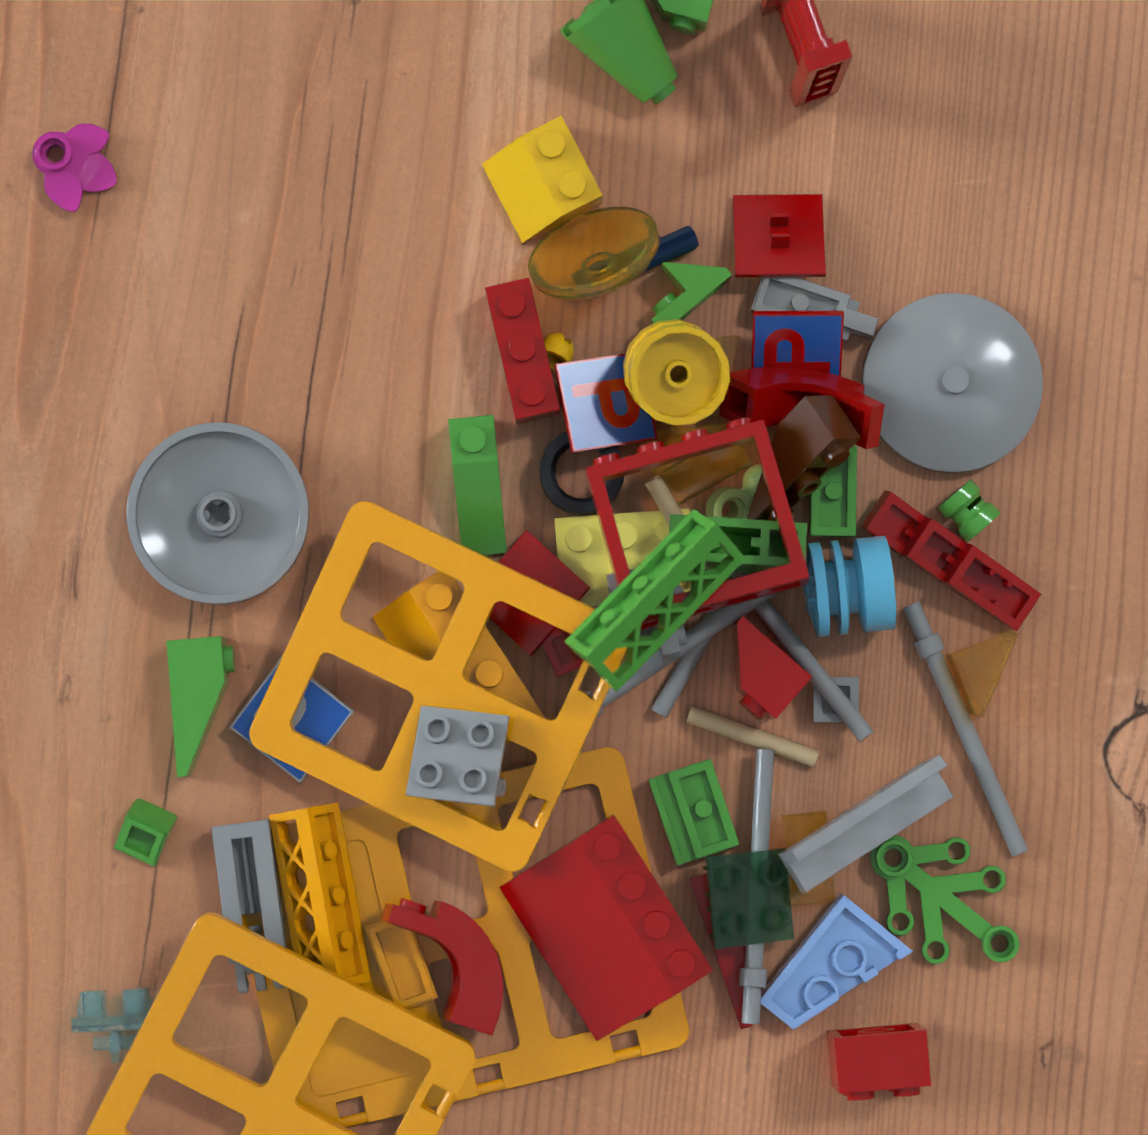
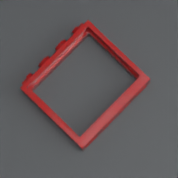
M751 417L739 418L728 422L725 425L726 430L708 434L707 429L695 430L682 435V442L664 446L663 441L651 442L638 447V454L620 458L618 453H612L593 460L594 466L586 468V478L617 587L630 575V571L604 481L754 441L789 564L724 581L690 617L808 584L810 576L764 419L753 422ZM690 591L673 595L672 603L683 602L690 595ZM659 614L648 615L641 623L640 631L658 626Z

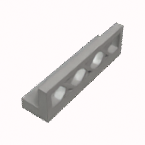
M941 755L919 763L778 854L801 893L808 892L953 798L954 796L939 774L940 770L947 767Z

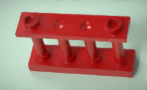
M761 0L760 11L762 16L778 11L798 66L789 90L795 108L836 94L853 58L847 40L834 44L833 38H827L814 0Z

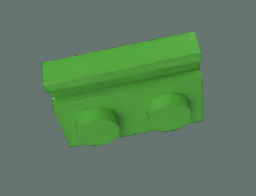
M711 759L648 779L677 866L739 845Z

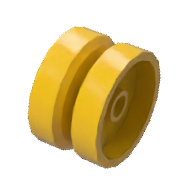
M679 319L657 321L642 329L629 344L623 362L624 383L633 400L655 420L674 426L694 424L710 416L724 400L730 383L729 361L720 343L699 326ZM681 365L685 368L683 374H676L675 380H671L670 372L673 367Z

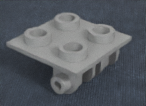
M421 705L406 796L495 807L496 796L503 797L506 791V780L500 778L510 716Z

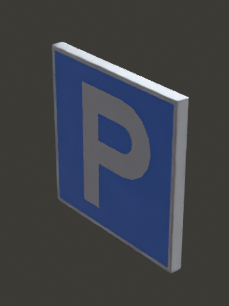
M281 659L229 727L253 747L255 746L252 744L249 736L250 727ZM312 678L294 716L292 725L296 731L329 746L355 711ZM260 751L299 783L307 776V773Z

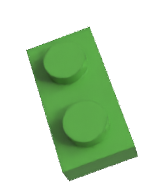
M853 446L849 450L850 455L842 464L831 468L820 479L822 481L820 487L810 494L809 537H856L857 446Z

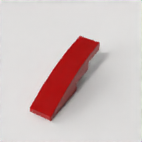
M884 490L860 527L873 537L886 536L890 549L1014 631H1018L1041 596L1040 592L980 549L966 543L934 519L924 516L890 491Z

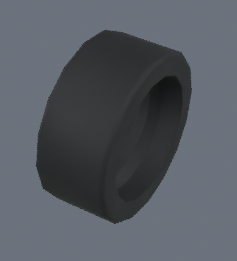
M567 432L561 433L547 445L540 460V482L544 493L557 508L572 515H591L596 513L592 496L589 498H575L566 494L558 485L555 477L556 464L559 457L567 449H570ZM617 446L597 449L603 456L618 453L620 458H622ZM624 476L606 482L605 486L610 504L617 498L624 482Z

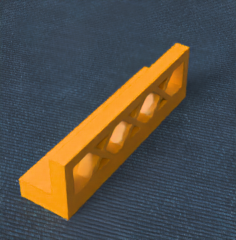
M334 802L270 814L269 820L293 952L311 961L316 956L322 962L324 968L356 984L371 981L339 803ZM296 819L299 835L296 846L289 840L286 821ZM299 866L306 873L307 885L304 890L297 884L296 871ZM307 911L314 917L316 929L313 935L305 928L304 916Z

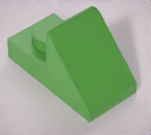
M663 262L661 265L662 271L682 294L676 297L671 292L652 308L656 316L651 319L650 325L663 320L679 319L683 321L729 282L732 274L725 267Z

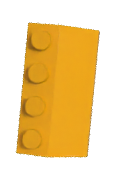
M438 570L375 614L373 619L388 642L423 659L431 660L437 652L464 592L455 578ZM485 626L465 668V677L469 681L544 717ZM506 738V743H505V745H507L508 743H510L511 740H509V739Z

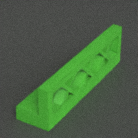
M693 509L564 642L576 655L589 663L602 679L617 692L746 558L717 523ZM719 544L728 556L715 569L705 570L706 556ZM682 581H691L690 595L683 602L672 603L674 589ZM651 614H659L656 630L650 636H640L641 623L646 617ZM627 647L625 661L612 673L603 662L616 648Z

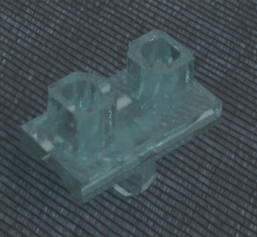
M149 988L124 989V1013L107 1014L106 990H86L80 992L78 1016L71 1019L72 1033L110 1031L109 1036L93 1037L94 1051L110 1050L111 1061L113 1063L122 1062L124 1049H130L137 1036L123 1035V1030L141 1028L153 1005Z

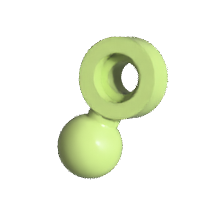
M754 465L745 472L742 481L743 486L740 489L722 487L713 492L707 501L706 516L724 517L722 508L726 502H729L730 511L724 518L747 519L762 473L761 465Z

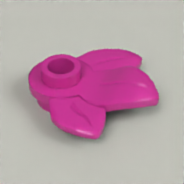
M83 123L74 126L65 134L57 131L48 132L40 136L33 146V161L36 167L45 174L44 189L46 194L55 204L66 211H78L83 190L87 192H101L117 184V177L113 166L106 157L99 153L105 147L110 136L107 131L99 126ZM59 147L63 149L64 155L59 162L49 161L48 153L52 148Z

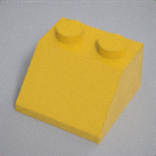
M562 115L521 135L482 163L522 244L602 204L603 195Z

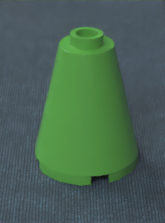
M593 0L583 8L582 16L576 20L572 17L560 28L559 31L566 40L642 103L651 99L654 104H657L676 89L672 82L677 78L678 74L644 0Z

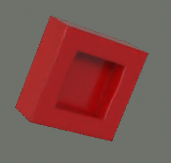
M556 628L543 643L556 677L579 669L584 661L564 642L571 634L560 628Z

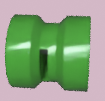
M972 479L937 508L946 519L954 520L958 525V533L966 542L971 540L1001 514L993 503L985 502L982 499L980 488Z

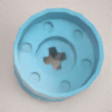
M886 536L854 539L852 559L844 560L838 540L829 542V562H824L820 542L807 544L805 562L810 578L808 584L803 586L806 610L813 622L816 637L830 635V616L833 615L835 616L839 635L848 634L850 614L852 613L858 614L864 633L895 629V585Z

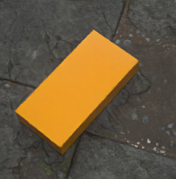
M383 921L365 926L392 1002L408 1009L438 998L415 932Z

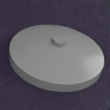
M944 293L924 297L912 302L895 313L884 324L867 352L863 365L862 384L865 385V395L885 404L880 439L891 451L910 464L925 470L939 473H964L981 469L1000 460L1023 440L1033 425L1039 411L1043 391V376L1040 359L1033 341L1023 326L1010 313L995 303L977 296L961 293Z
M233 423L198 424L178 431L163 440L147 455L140 465L128 495V532L132 546L142 565L155 580L168 590L181 597L205 604L238 603L254 598L272 588L296 563L304 547L309 529L310 508L308 494L301 474L294 462L281 447L267 436L256 430Z

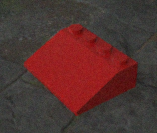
M614 814L499 887L596 1041L670 999L713 971Z

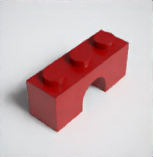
M529 277L485 287L516 425L560 415L558 398Z

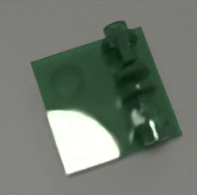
M785 848L706 856V865H703V870H707L709 892L705 894L706 898H710V906H707V911H711L713 933L710 934V939H714V949L794 939L788 871L778 856Z

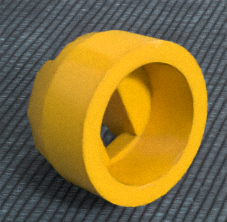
M550 333L544 338L551 370L555 371L554 365L557 363L572 361L575 349L570 338L565 339L563 333Z

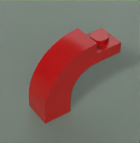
M757 367L730 372V383L725 398L721 402L719 416L729 421L744 417H751L753 422L764 419L766 427L778 425L805 396H833L861 437L855 445L867 450L879 446L885 404L865 395V385L845 377L816 370Z
M401 898L399 905L386 903L380 921L430 938L443 949L449 959L452 969V987L441 1019L493 1036L502 1007L503 977L495 948L483 929L466 913L443 901L434 900L429 916L424 915L427 906Z

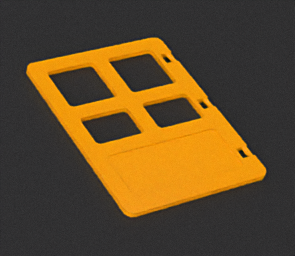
M609 747L580 753L563 790L586 784L596 785L600 791L606 818L612 814L615 815L651 872L624 757L619 751ZM535 764L500 773V778L506 780V791L503 797L496 796L495 807L439 801L497 829H502L498 815L499 808L504 804L519 801ZM368 804L340 811L371 981L358 985L390 1000L365 926L380 921L386 903L399 905L401 898L412 901L397 836L400 830L414 825ZM293 822L287 824L289 840L296 846L299 835L297 824ZM275 853L287 949L293 951ZM476 856L488 911L484 916L474 918L473 920L483 929L495 950L499 953L519 1036V1045L511 1050L475 1058L474 1066L454 1102L678 1048L686 1042L689 1036V1025L681 992L652 1008L648 1016L632 1020L598 1041L595 1040L590 1031L561 1038L554 1037L550 1032L530 949L532 939L499 888L514 878L513 873ZM299 866L296 871L297 884L304 890L307 885L306 873ZM307 911L304 916L305 928L313 935L316 929L314 917ZM262 913L243 914V926L249 929V926L261 925L262 935L265 937ZM416 933L428 968L432 962L448 958L436 942ZM315 956L313 962L322 966V962ZM252 974L273 1067L275 1068L308 1005V1001L305 996L286 986L285 988L275 989L273 980L266 977L267 990L257 992L255 975ZM436 999L407 1009L442 1027ZM341 1017L335 1022L296 1097L297 1102L345 1128L406 1114L431 1063L426 1057L349 1018ZM636 1030L639 1045L613 1051L610 1036ZM496 1063L500 1064L503 1078L479 1084L476 1083L473 1069ZM432 1084L422 1104L428 1108L439 1106L447 1090ZM360 1096L363 1097L366 1111L340 1117L337 1102Z

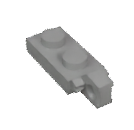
M762 277L750 311L752 313L753 311H844L843 341L847 342L849 334L871 340L879 320L857 312L860 302L850 299L851 295L797 277Z

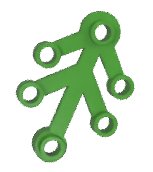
M894 835L871 850L870 854L872 868L879 876L885 878L887 882L890 911L886 916V926L889 931L896 935H906L914 926L913 915L907 910L905 880H907L920 891L925 940L921 945V954L925 960L933 964H940L948 958L950 953L949 945L943 936L940 908L981 940L982 951L988 958L996 962H1006L1014 958L1019 950L1017 934L1011 928L1004 925L992 926L952 894L974 890H984L989 893L999 892L1006 883V876L1003 870L997 866L988 865L979 872L931 877L916 864L946 860L956 865L962 864L970 856L971 851L968 842L959 837H951L940 844L912 846L905 838ZM954 842H959L964 847V854L959 859H952L948 854V848ZM890 849L898 850L901 855V860L896 866H888L884 860L885 853ZM991 870L996 871L999 875V883L993 888L987 887L983 881L984 875ZM897 913H904L908 918V924L902 930H896L892 926V918ZM1002 934L1007 941L1006 947L1002 951H994L991 947V940L995 935ZM938 941L942 944L943 953L940 957L931 958L928 955L927 948L931 942Z

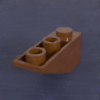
M805 396L777 425L771 446L791 514L794 512L793 507L803 497L812 494L820 487L822 483L820 479L831 468L839 466L849 457V450L861 439L833 396ZM762 472L747 519L777 521Z

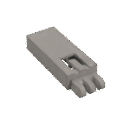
M270 820L211 827L222 915L243 926V914L261 912L265 938L287 948ZM261 925L249 926V930L263 936ZM228 958L229 963H235L239 994L249 993L247 974L255 975L257 992L267 990L266 976ZM273 980L275 989L285 988L284 985Z

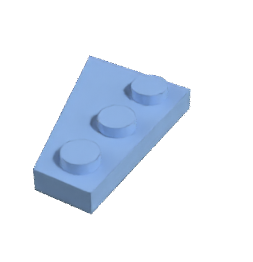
M840 893L767 984L766 988L763 989L761 992V1004L794 1030L837 1002L839 997L860 983H866L878 975L880 970L897 959L901 960L913 951L845 895Z

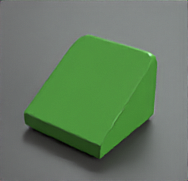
M136 799L126 814L114 849L155 867L175 825L177 816L145 800Z

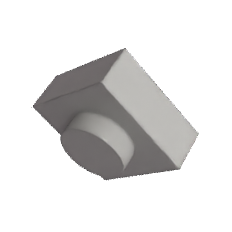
M831 677L859 712V677ZM813 685V723L844 724Z

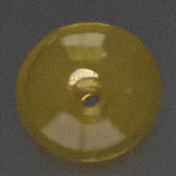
M608 207L589 211L560 224L542 238L529 258V275L534 286L540 292L554 298L577 301L601 297L626 286L644 272L659 248L660 234L653 218L639 209Z

